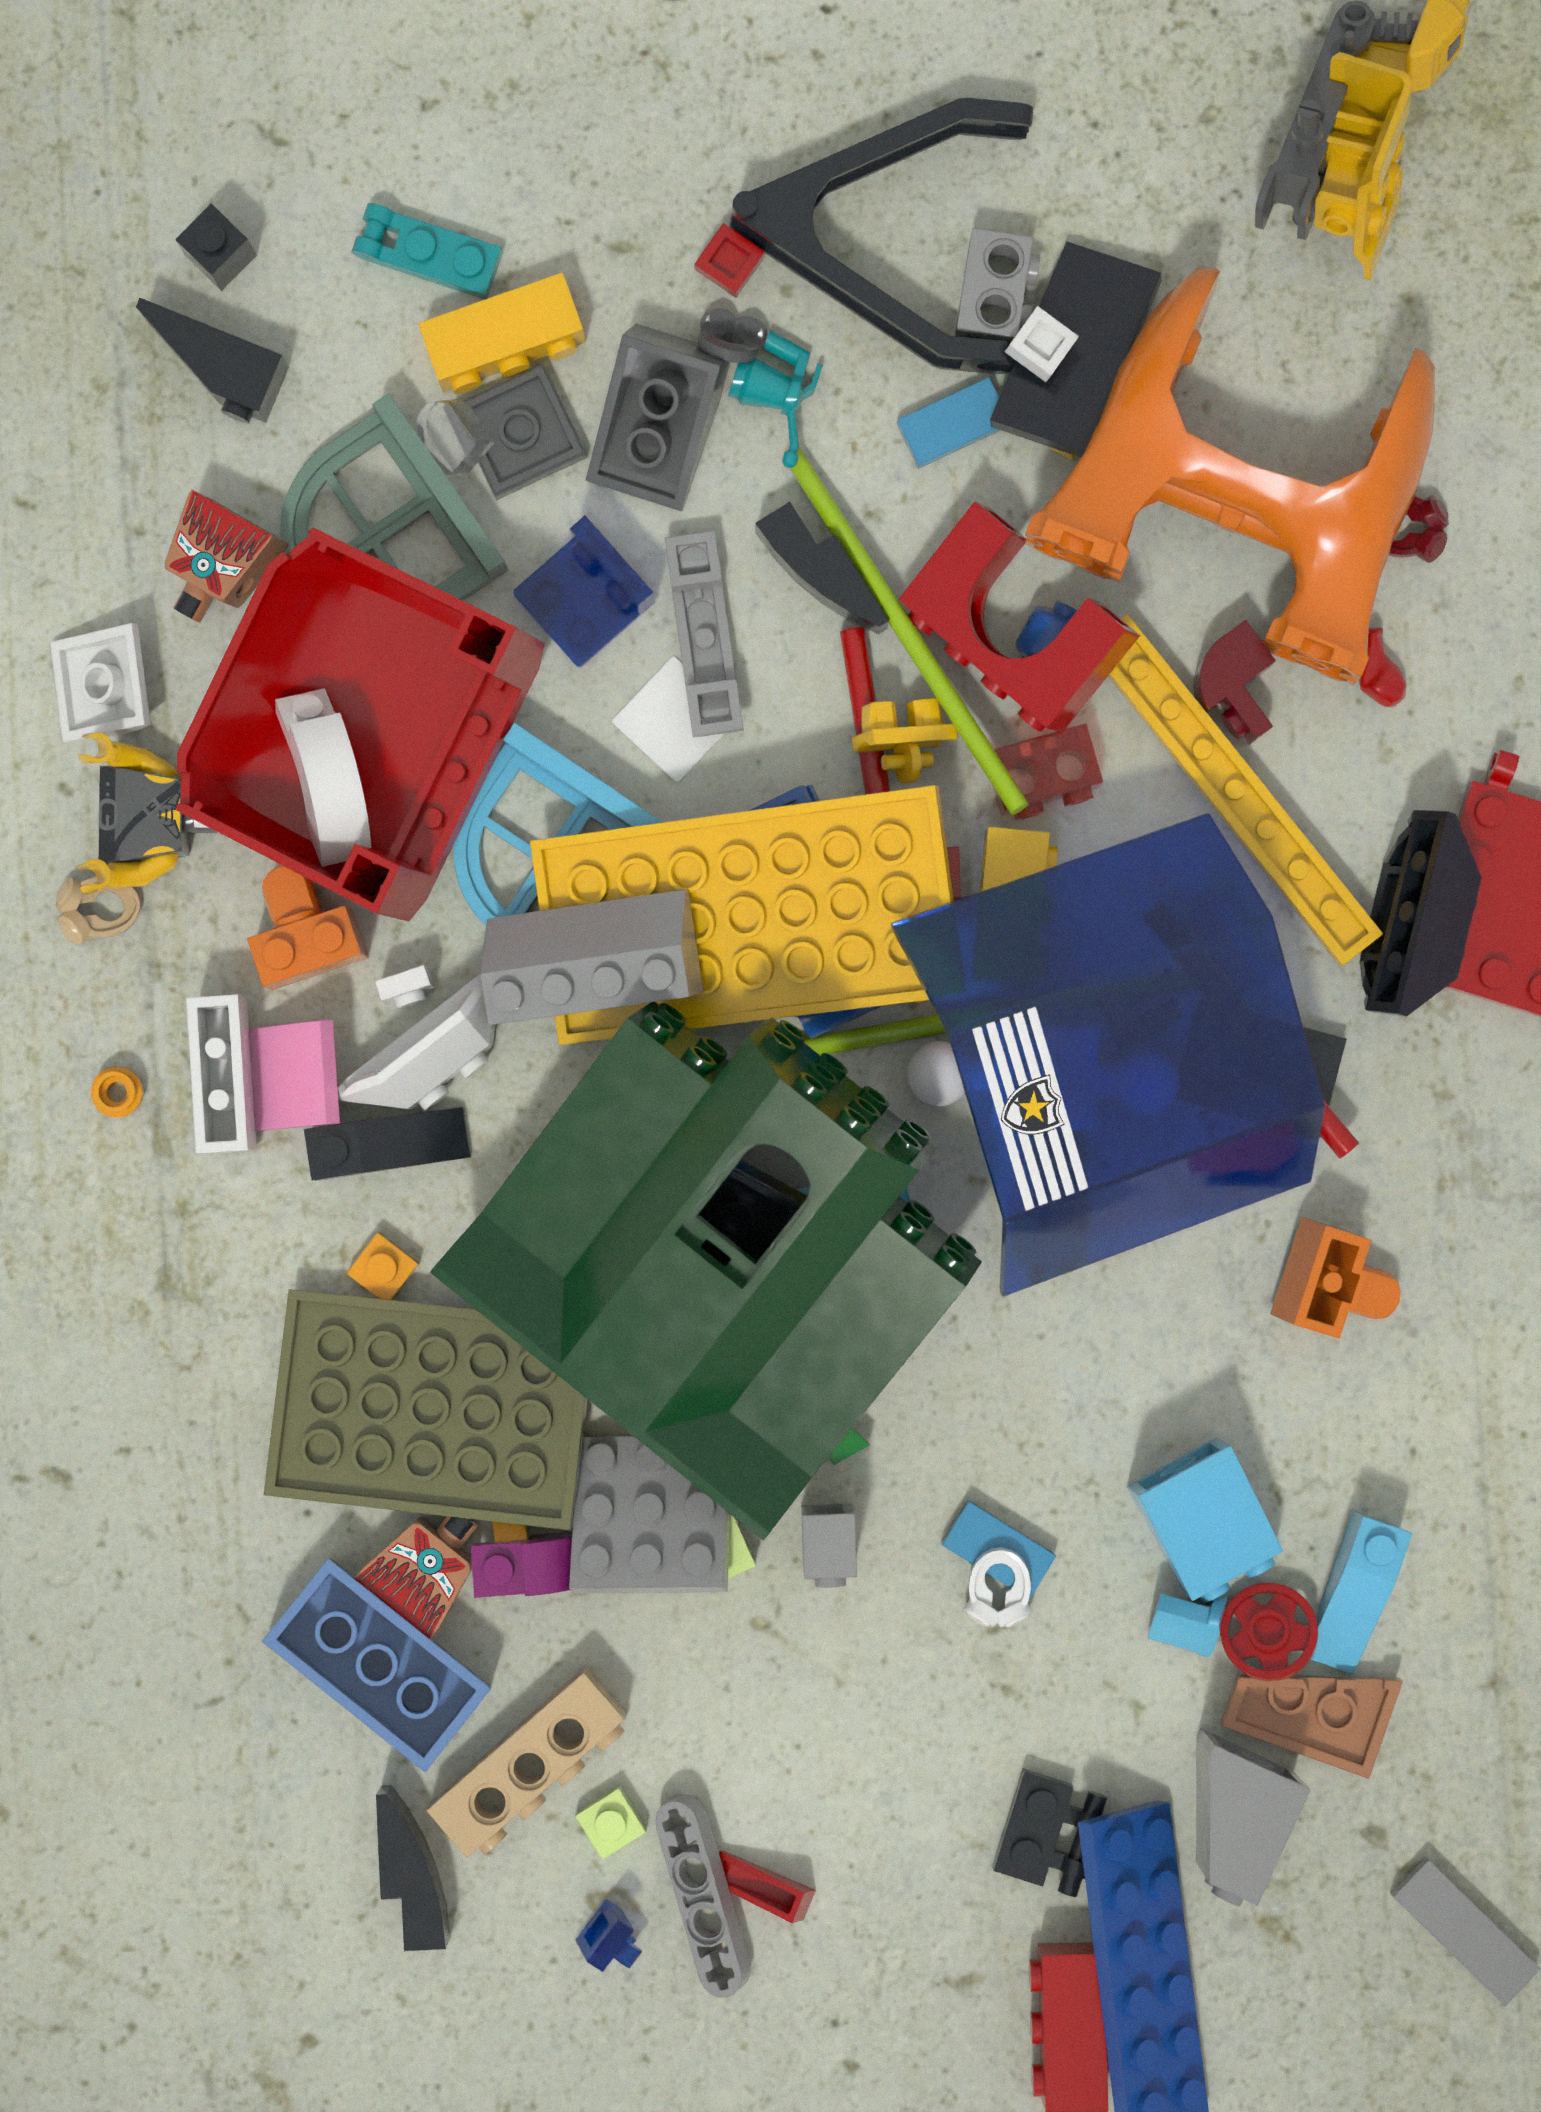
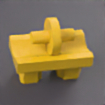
M937 698L920 699L906 703L909 727H898L895 702H872L863 706V733L852 737L853 753L894 750V754L882 756L881 765L883 770H895V774L901 783H915L920 777L921 768L932 767L934 763L933 754L931 752L920 753V748H934L940 746L942 741L958 739L955 726L953 724H944L941 706Z

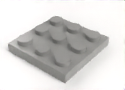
M634 1436L583 1437L573 1518L569 1589L574 1594L727 1592L730 1513Z

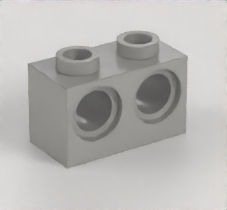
M972 228L955 331L956 337L1013 341L1032 312V305L1023 304L1026 285L1035 286L1039 268L1040 255L1031 254L1033 237ZM996 256H1006L1013 261L1016 269L1007 275L997 274L991 269L989 261ZM990 305L999 306L1007 313L1008 320L1000 325L989 324L983 319L981 310Z
M801 1505L804 1579H814L815 1587L831 1588L846 1586V1578L857 1577L855 1512L853 1505Z

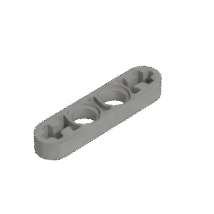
M680 1794L663 1804L657 1811L655 1819L656 1830L699 1979L703 1987L710 1994L716 1997L727 1998L734 1995L749 1980L751 1964L707 1811L696 1797L689 1794ZM677 1813L680 1817L688 1816L690 1825L686 1828L683 1824L675 1825L673 1816ZM694 1840H696L698 1843L690 1847H687L683 1851L680 1849V1845L683 1844L685 1841L687 1842V1845L692 1843ZM687 1858H696L705 1865L707 1869L705 1883H696L688 1877L685 1871ZM702 1908H710L719 1915L722 1923L719 1933H711L702 1927L699 1918ZM723 1941L727 1944L721 1951L719 1946L713 1950L709 1949V1947H714ZM722 1963L724 1968H732L734 1975L728 1979L726 1974H718L716 1966Z

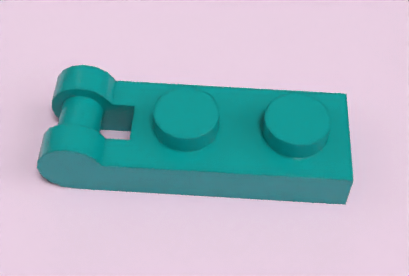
M367 203L362 218L366 225L362 237L357 236L351 251L353 255L484 300L488 299L503 254L501 247L395 213L391 209L379 204ZM385 230L399 234L394 249L381 244Z

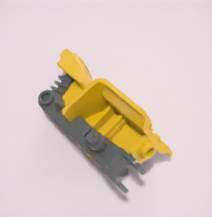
M1427 0L1419 23L1418 20H1412L1413 13L1408 12L1407 24H1399L1400 12H1395L1394 23H1386L1387 11H1382L1381 19H1376L1374 12L1362 1L1347 2L1338 10L1291 128L1286 136L1277 162L1269 167L1260 189L1255 208V228H1265L1272 208L1276 203L1292 206L1294 208L1292 220L1298 225L1297 238L1306 240L1313 222L1316 228L1326 230L1335 236L1354 237L1353 254L1364 267L1363 279L1371 281L1400 205L1403 172L1402 165L1397 163L1404 146L1405 132L1402 131L1409 115L1411 93L1430 88L1459 55L1463 47L1464 32L1468 23L1466 12L1470 0Z

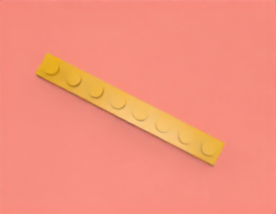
M1126 614L1121 619L1135 630L1140 637L1108 677L1340 967L1345 965L1383 935L1382 931L1130 616Z

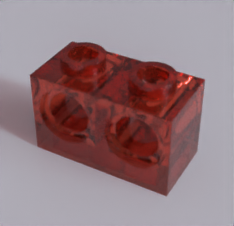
M1086 723L1067 728L1063 733L1057 731L994 749L1008 772L1015 769L1025 770L1032 776L1034 781L1033 790L1028 794H1024L1029 804L1023 810L1014 814L1015 821L1045 812L1043 804L1059 799L1063 800L1064 807L1094 798L1092 790L1098 789L1103 783ZM1064 755L1077 758L1083 768L1081 778L1074 781L1063 779L1056 770V760ZM993 787L1000 815L1010 814Z

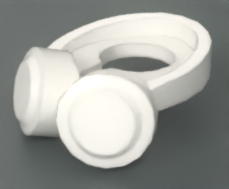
M1003 1547L991 1548L983 1552L974 1562L969 1574L970 1600L964 1607L967 1615L983 1626L994 1627L998 1624L1001 1628H1009L1028 1619V1616L1032 1613L1028 1605L1031 1581L1025 1561L1018 1553ZM1002 1563L1012 1568L1015 1574V1581L1011 1589L1005 1592V1606L1000 1610H996L992 1606L993 1591L985 1583V1574L992 1565Z

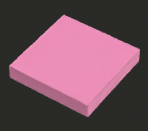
M318 1020L249 1029L255 1131L340 1124L333 1020Z

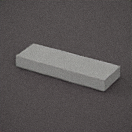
M1426 1856L1390 1893L1503 2005L1506 2006L1541 1970L1527 1954Z

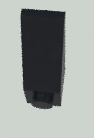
M139 298L136 308L143 318L220 405H223L221 408L223 414L246 424L250 423L252 417L262 422H267L289 369L281 354Z
M463 1107L304 1129L311 1181L471 1158Z

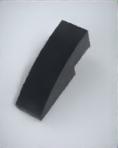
M788 502L755 523V533L775 561L799 586L821 604L848 621L865 627V629L878 635L887 630L889 620L835 534L817 545L791 502Z
M382 1785L376 1794L381 1900L402 1899L404 1951L446 1949L450 1940L447 1903L439 1871L428 1842L410 1809L392 1785Z

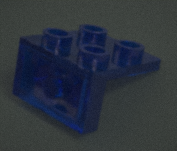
M586 515L570 528L572 539L513 591L515 598L574 665L579 668L583 667L655 604L653 591Z

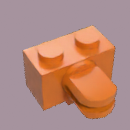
M278 866L263 879L262 892L274 929L247 938L264 988L275 990L368 959L353 910L344 905L322 912L312 880L285 866Z
M1301 1217L1270 1314L1293 1325L1340 1339L1348 1312L1371 1319L1387 1318L1397 1308L1400 1302L1401 1291L1398 1281L1391 1274L1364 1265L1371 1239Z

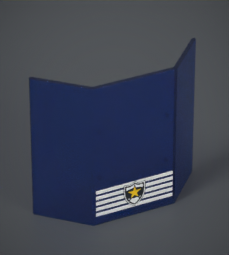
M1209 813L890 923L893 933L948 1034L1002 1215L999 1286L1001 1296L1004 1297L1311 1182L1325 1105L1273 915Z

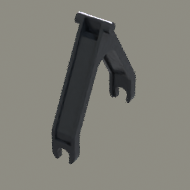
M977 98L956 99L756 189L739 192L733 199L729 227L765 251V254L931 366L943 370L976 373H1010L1011 365L1014 366L1015 359L1005 353V350L1011 342L948 336L825 252L815 235L813 212L827 194L958 135L1008 140L1026 139L1029 127H1031L1033 122V106L1019 102Z

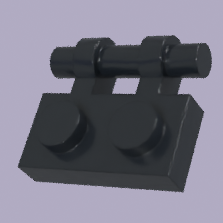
M1023 1768L992 1866L993 1871L1043 1887L1048 1869L1051 1867L1063 1872L1057 1891L1071 1897H1077L1082 1879H1085L1078 1822L1102 1816L1108 1797L1097 1792L1088 1791L1083 1809L1069 1805L1074 1788L1071 1783ZM1063 1822L1077 1827L1069 1853L1055 1849Z

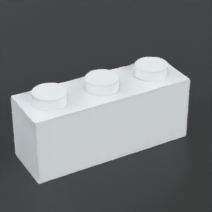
M239 994L186 998L196 1154L257 1151L248 998Z

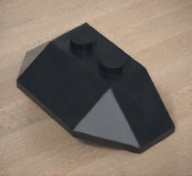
M1413 810L1407 820L1408 827L1398 836L1383 863L1370 916L1383 935L1362 950L1359 961L1362 986L1366 994L1364 999L1366 1011L1407 1017L1458 978L1482 877L1455 813L1449 811Z

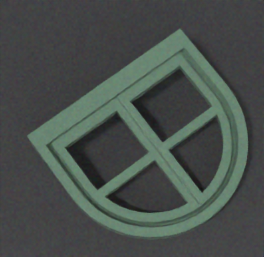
M388 393L372 404L375 410L374 413L321 448L297 473L288 490L282 509L281 539L289 543L284 553L287 554L308 537L309 517L313 504L321 489L328 483L362 532L361 535L347 544L367 554L374 550L381 561L397 569L399 568L382 544L429 512L466 565L435 587L464 601L507 572L508 567L425 444ZM379 443H382L418 496L370 528L335 477V474Z

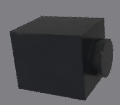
M212 203L175 239L184 255L221 291L257 256L248 238Z

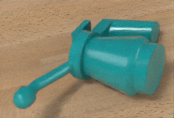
M770 329L764 349L795 366L792 378L755 358L747 363H738L728 396L737 399L741 405L782 409L781 414L787 415L790 441L789 449L784 452L782 462L785 467L793 468L796 466L799 458L797 455L799 443L796 411L803 400L814 394L823 365L817 363L811 384L802 389L801 384L811 352Z

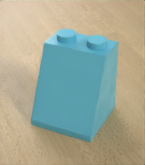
M1218 1438L1207 1442L1127 1486L1184 1593L1191 1601L1200 1597L1203 1603L1223 1595L1230 1589L1228 1584L1230 1580L1245 1572L1248 1578L1267 1571L1276 1564L1273 1557L1283 1552L1231 1445Z

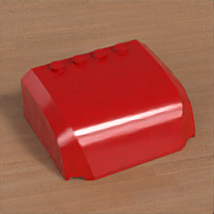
M313 527L308 531L310 535L287 554L282 552L268 563L177 752V772L181 773L180 804H177L176 811L376 914L409 922L426 902L503 745V739L510 730L539 671L545 643L521 629ZM323 688L327 692L334 712H340L351 743L363 789L371 838V848L354 844L347 861L324 867L321 866L307 830L305 803L298 772L276 715L275 699Z

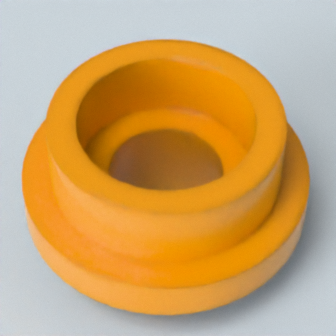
M114 1066L106 1068L96 1076L92 1083V1101L101 1113L109 1117L121 1118L132 1114L140 1106L143 1099L144 1091L140 1078L132 1070L125 1067ZM121 1082L125 1085L127 1094L122 1101L115 1102L110 1096V1089L115 1083Z

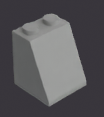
M1200 1728L1196 1745V1863L1206 1877L1204 1881L1213 1887L1211 1892L1214 1895L1236 1906H1240L1243 1899L1258 1906L1310 1789L1294 1771Z

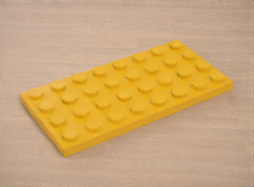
M938 785L530 841L540 911L688 889L704 992L690 997L657 1001L656 1003L658 1005L666 1003L679 1011L687 1021L685 1026L689 1029L963 996L966 994ZM649 1003L555 1016L558 1044L566 1045L612 1039L629 1016Z

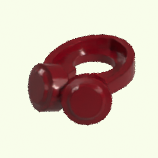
M1434 495L1426 499L1414 496L1406 515L1412 522H1426L1428 528L1423 533H1409L1405 538L1393 541L1389 556L1401 558L1418 556L1423 561L1431 563L1442 554L1447 543V533L1443 529L1449 525L1448 512L1444 504Z

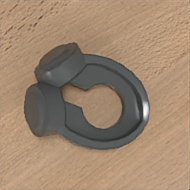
M712 308L702 316L698 346L705 353L719 360L731 363H747L757 357L758 350L766 341L767 331L765 325L756 318L744 316L736 320L730 311L722 308Z

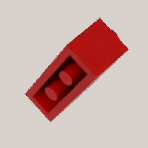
M1093 1942L1038 1943V1959L1029 1960L1030 1992H1039V2012H1030L1031 2043L1040 2044V2064L1031 2065L1033 2097H1041L1045 2112H1108L1107 2048Z

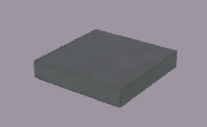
M544 363L452 405L457 420L496 501L588 458Z

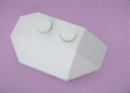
M480 974L338 1084V1101L410 1110L420 1105L426 1111L449 1093L444 1085L459 1073L467 1079L490 1061L485 1053L493 1048L496 1024L488 1025Z

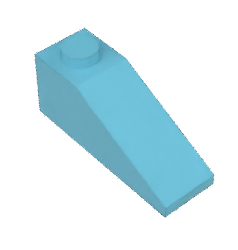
M1352 1510L1316 1615L1318 1643L1311 1660L1351 1674L1354 1673L1396 1583L1412 1536L1411 1532L1394 1524Z

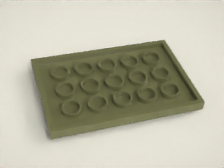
M289 1289L263 1495L573 1530L587 1398L476 1309Z

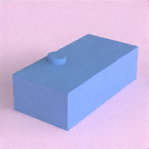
M332 1558L326 1560L261 1641L423 1772L429 1769L491 1690V1686L436 1641L429 1639L358 1582L351 1573Z

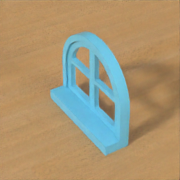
M514 723L504 737L505 745L497 755L454 843L453 858L458 884L468 905L485 926L489 918L527 913L538 897L533 869L507 909H505L491 893L481 867L480 846L484 828H487L532 859L531 846L489 818L493 809L520 770L575 806L555 837L580 834L590 818H593L609 830L663 822Z

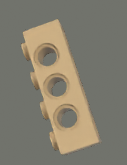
M585 1666L432 1800L426 1811L466 1858L471 1856L477 1849H480L485 1855L508 1834L502 1827L517 1814L522 1820L528 1818L546 1801L542 1794L543 1791L556 1780L562 1786L565 1785L585 1767V1763L581 1760L585 1754L595 1746L601 1752L604 1751L623 1734L625 1730L620 1724L625 1720L627 1712L592 1671ZM563 1719H574L582 1725L584 1736L574 1743L564 1742L556 1733V1724ZM525 1753L536 1754L543 1760L545 1771L536 1777L525 1776L517 1767V1758ZM488 1787L498 1789L504 1795L505 1806L497 1811L486 1810L479 1803L478 1792Z

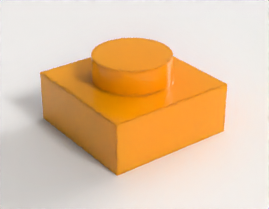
M378 1232L346 1274L377 1298L392 1300L420 1263Z

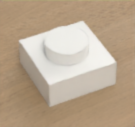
M1037 306L1005 350V353L1047 382L1079 336Z
M425 965L375 981L381 1001L385 1003L395 1001L397 1009L426 1000L424 991L435 988L430 970Z

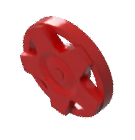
M1259 1583L1243 1589L1228 1603L1220 1624V1636L1227 1657L1238 1670L1254 1679L1279 1681L1297 1674L1309 1663L1318 1643V1624L1310 1604L1297 1591L1282 1584ZM1259 1594H1275L1266 1605H1262L1251 1598ZM1297 1605L1305 1613L1309 1627L1294 1620ZM1234 1614L1242 1628L1229 1639V1626ZM1304 1651L1297 1661L1288 1666V1654L1290 1652ZM1257 1657L1263 1670L1251 1667L1242 1660Z

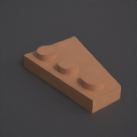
M1236 1675L1220 1724L1225 1728L1369 1779L1403 1680L1400 1678L1291 1676L1279 1681H1262L1247 1675Z

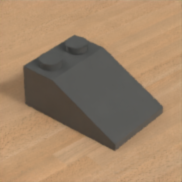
M637 323L622 334L585 481L682 511L720 402L730 362L708 355L701 350L696 342Z

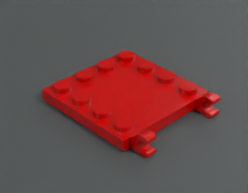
M1499 750L1498 754L1493 753L1485 783L1482 784L1476 781L1468 783L1458 816V821L1482 879L1458 978L1445 988L1541 1017V801L1507 791L1516 772L1520 756Z

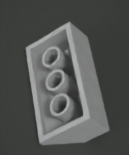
M688 889L487 919L480 977L488 1025L685 998L704 992Z

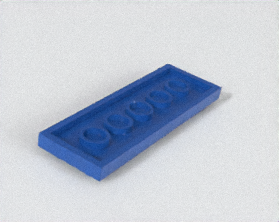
M1155 1800L1078 1822L1114 2111L1209 2112L1169 1802Z

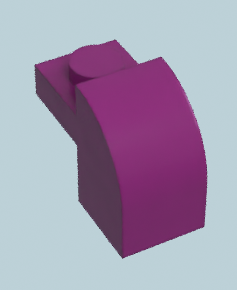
M572 1532L530 1535L528 1539L472 1543L470 1546L474 1598L519 1594L535 1596L570 1590Z

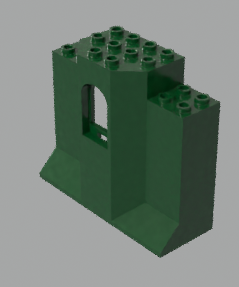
M650 1002L624 1021L481 1214L437 1262L430 1273L764 1541L812 1477L966 1288L982 1261L975 1256L977 1253L976 1249L969 1241L956 1233L948 1235L934 1224L935 1218L925 1206L915 1200L907 1202L900 1197L937 1149V1147L929 1142L931 1140L930 1134L917 1122L911 1119L903 1121L887 1109L890 1104L878 1091L869 1086L861 1088L846 1076L848 1073L847 1068L835 1057L828 1053H822L820 1056L805 1044L806 1036L796 1026L786 1020L777 1022L774 1018H770L748 1036L729 1061L726 1059L727 1051L718 1042L708 1036L700 1038L685 1026L687 1022L685 1017L675 1008L666 1003L658 1005L656 1002ZM768 1144L776 1146L794 1157L803 1167L809 1179L810 1190L804 1203L761 1258L756 1261L703 1219L699 1213L746 1152L755 1145ZM707 1239L732 1258L726 1267L701 1248Z

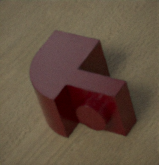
M1244 620L1218 639L1206 652L1197 666L1193 687L1195 699L1206 713L1220 704L1225 711L1221 714V719L1229 732L1238 740L1244 737L1250 745L1267 733L1273 725L1244 686L1268 670L1276 660L1247 620Z

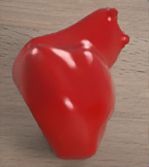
M1369 626V660L1359 679L1360 689L1380 705L1388 708L1394 707L1405 698L1407 684L1399 666L1385 654L1382 639L1383 628Z

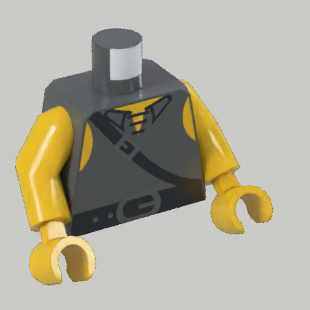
M86 733L82 735L83 738L95 740L98 745V753L95 757L80 754L78 755L80 761L85 764H99L107 761L109 765L100 766L98 859L88 860L77 867V870H92L96 874L97 882L96 884H86L79 887L83 893L91 894L107 885L110 888L147 886L173 870L177 865L178 858L189 856L190 833H218L176 811L177 804H180L181 779L175 766L148 749L117 741L111 742L108 736L103 733Z

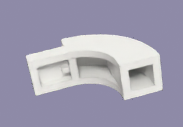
M325 688L275 699L276 715L292 753L302 788L307 830L321 866L345 862L354 844L371 848V838L360 776L340 712H334Z

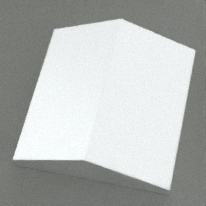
M128 623L50 642L63 743L93 740L91 738H83L82 735L86 733H103L108 738L126 736L151 725L137 623Z

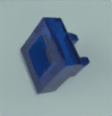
M608 1899L603 1902L575 1939L586 1962L601 1972L606 1969L613 1958L625 1967L630 1968L642 1953V1950L634 1945L636 1940L631 1936L634 1929L624 1911Z

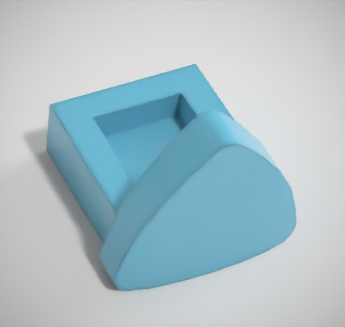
M1161 1593L1153 1615L1148 1638L1209 1657L1218 1641L1220 1624L1228 1597L1221 1595L1211 1600L1209 1607Z

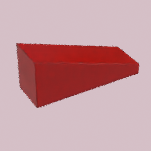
M723 1850L719 1851L730 1893L790 1923L804 1920L816 1892L815 1889Z

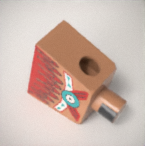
M191 489L164 563L166 570L187 582L173 608L201 623L214 598L239 608L258 586L268 563L284 552L289 543L213 499Z
M420 1516L368 1562L354 1578L429 1639H432L444 1622L472 1571L471 1555L461 1547L478 1527V1524L473 1519L446 1516L436 1528L428 1520Z

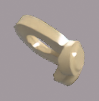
M92 877L82 882L68 878L61 885L56 895V908L62 913L59 916L58 923L63 935L72 943L81 945L90 937H114L129 929L136 921L140 911V900L133 887L110 888L107 885L94 893L86 894L79 887L86 884H96L97 877ZM104 892H112L118 895L123 903V912L114 921L102 920L96 914L82 916L77 911L79 904L93 903L96 897Z

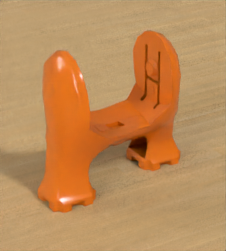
M1215 267L1196 268L1187 278L1171 290L1149 315L1118 368L1101 418L1084 454L1054 496L1037 513L1033 514L1025 532L1027 537L1025 545L1054 559L1075 564L1086 572L1101 578L1120 582L1130 552L1127 548V543L1135 516L1144 507L1160 501L1217 524V527L1232 533H1239L1289 554L1294 565L1296 574L1294 593L1281 616L1275 618L1269 626L1263 640L1264 645L1274 656L1310 667L1321 675L1336 681L1355 685L1357 680L1361 678L1369 660V626L1380 577L1393 540L1417 492L1430 446L1435 410V366L1424 351L1415 348L1390 406L1381 408L1370 433L1374 443L1363 469L1322 487L1252 466L1188 433L1172 395L1184 366L1193 362L1202 336L1199 330L1221 272Z

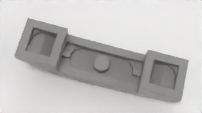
M715 530L665 537L693 738L744 731Z

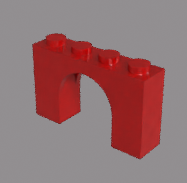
M974 501L898 600L911 610L908 616L918 629L929 636L935 631L948 642L943 649L951 658L966 668L971 663L984 674L980 682L989 691L1003 700L1009 695L1021 706L1017 714L1027 724L1039 732L1047 728L1063 733L1140 635L1103 603L1087 597L1056 638L1046 648L1024 658H1008L1002 654L992 643L987 633L984 619L985 603L991 587L1024 546L1026 538L991 508Z

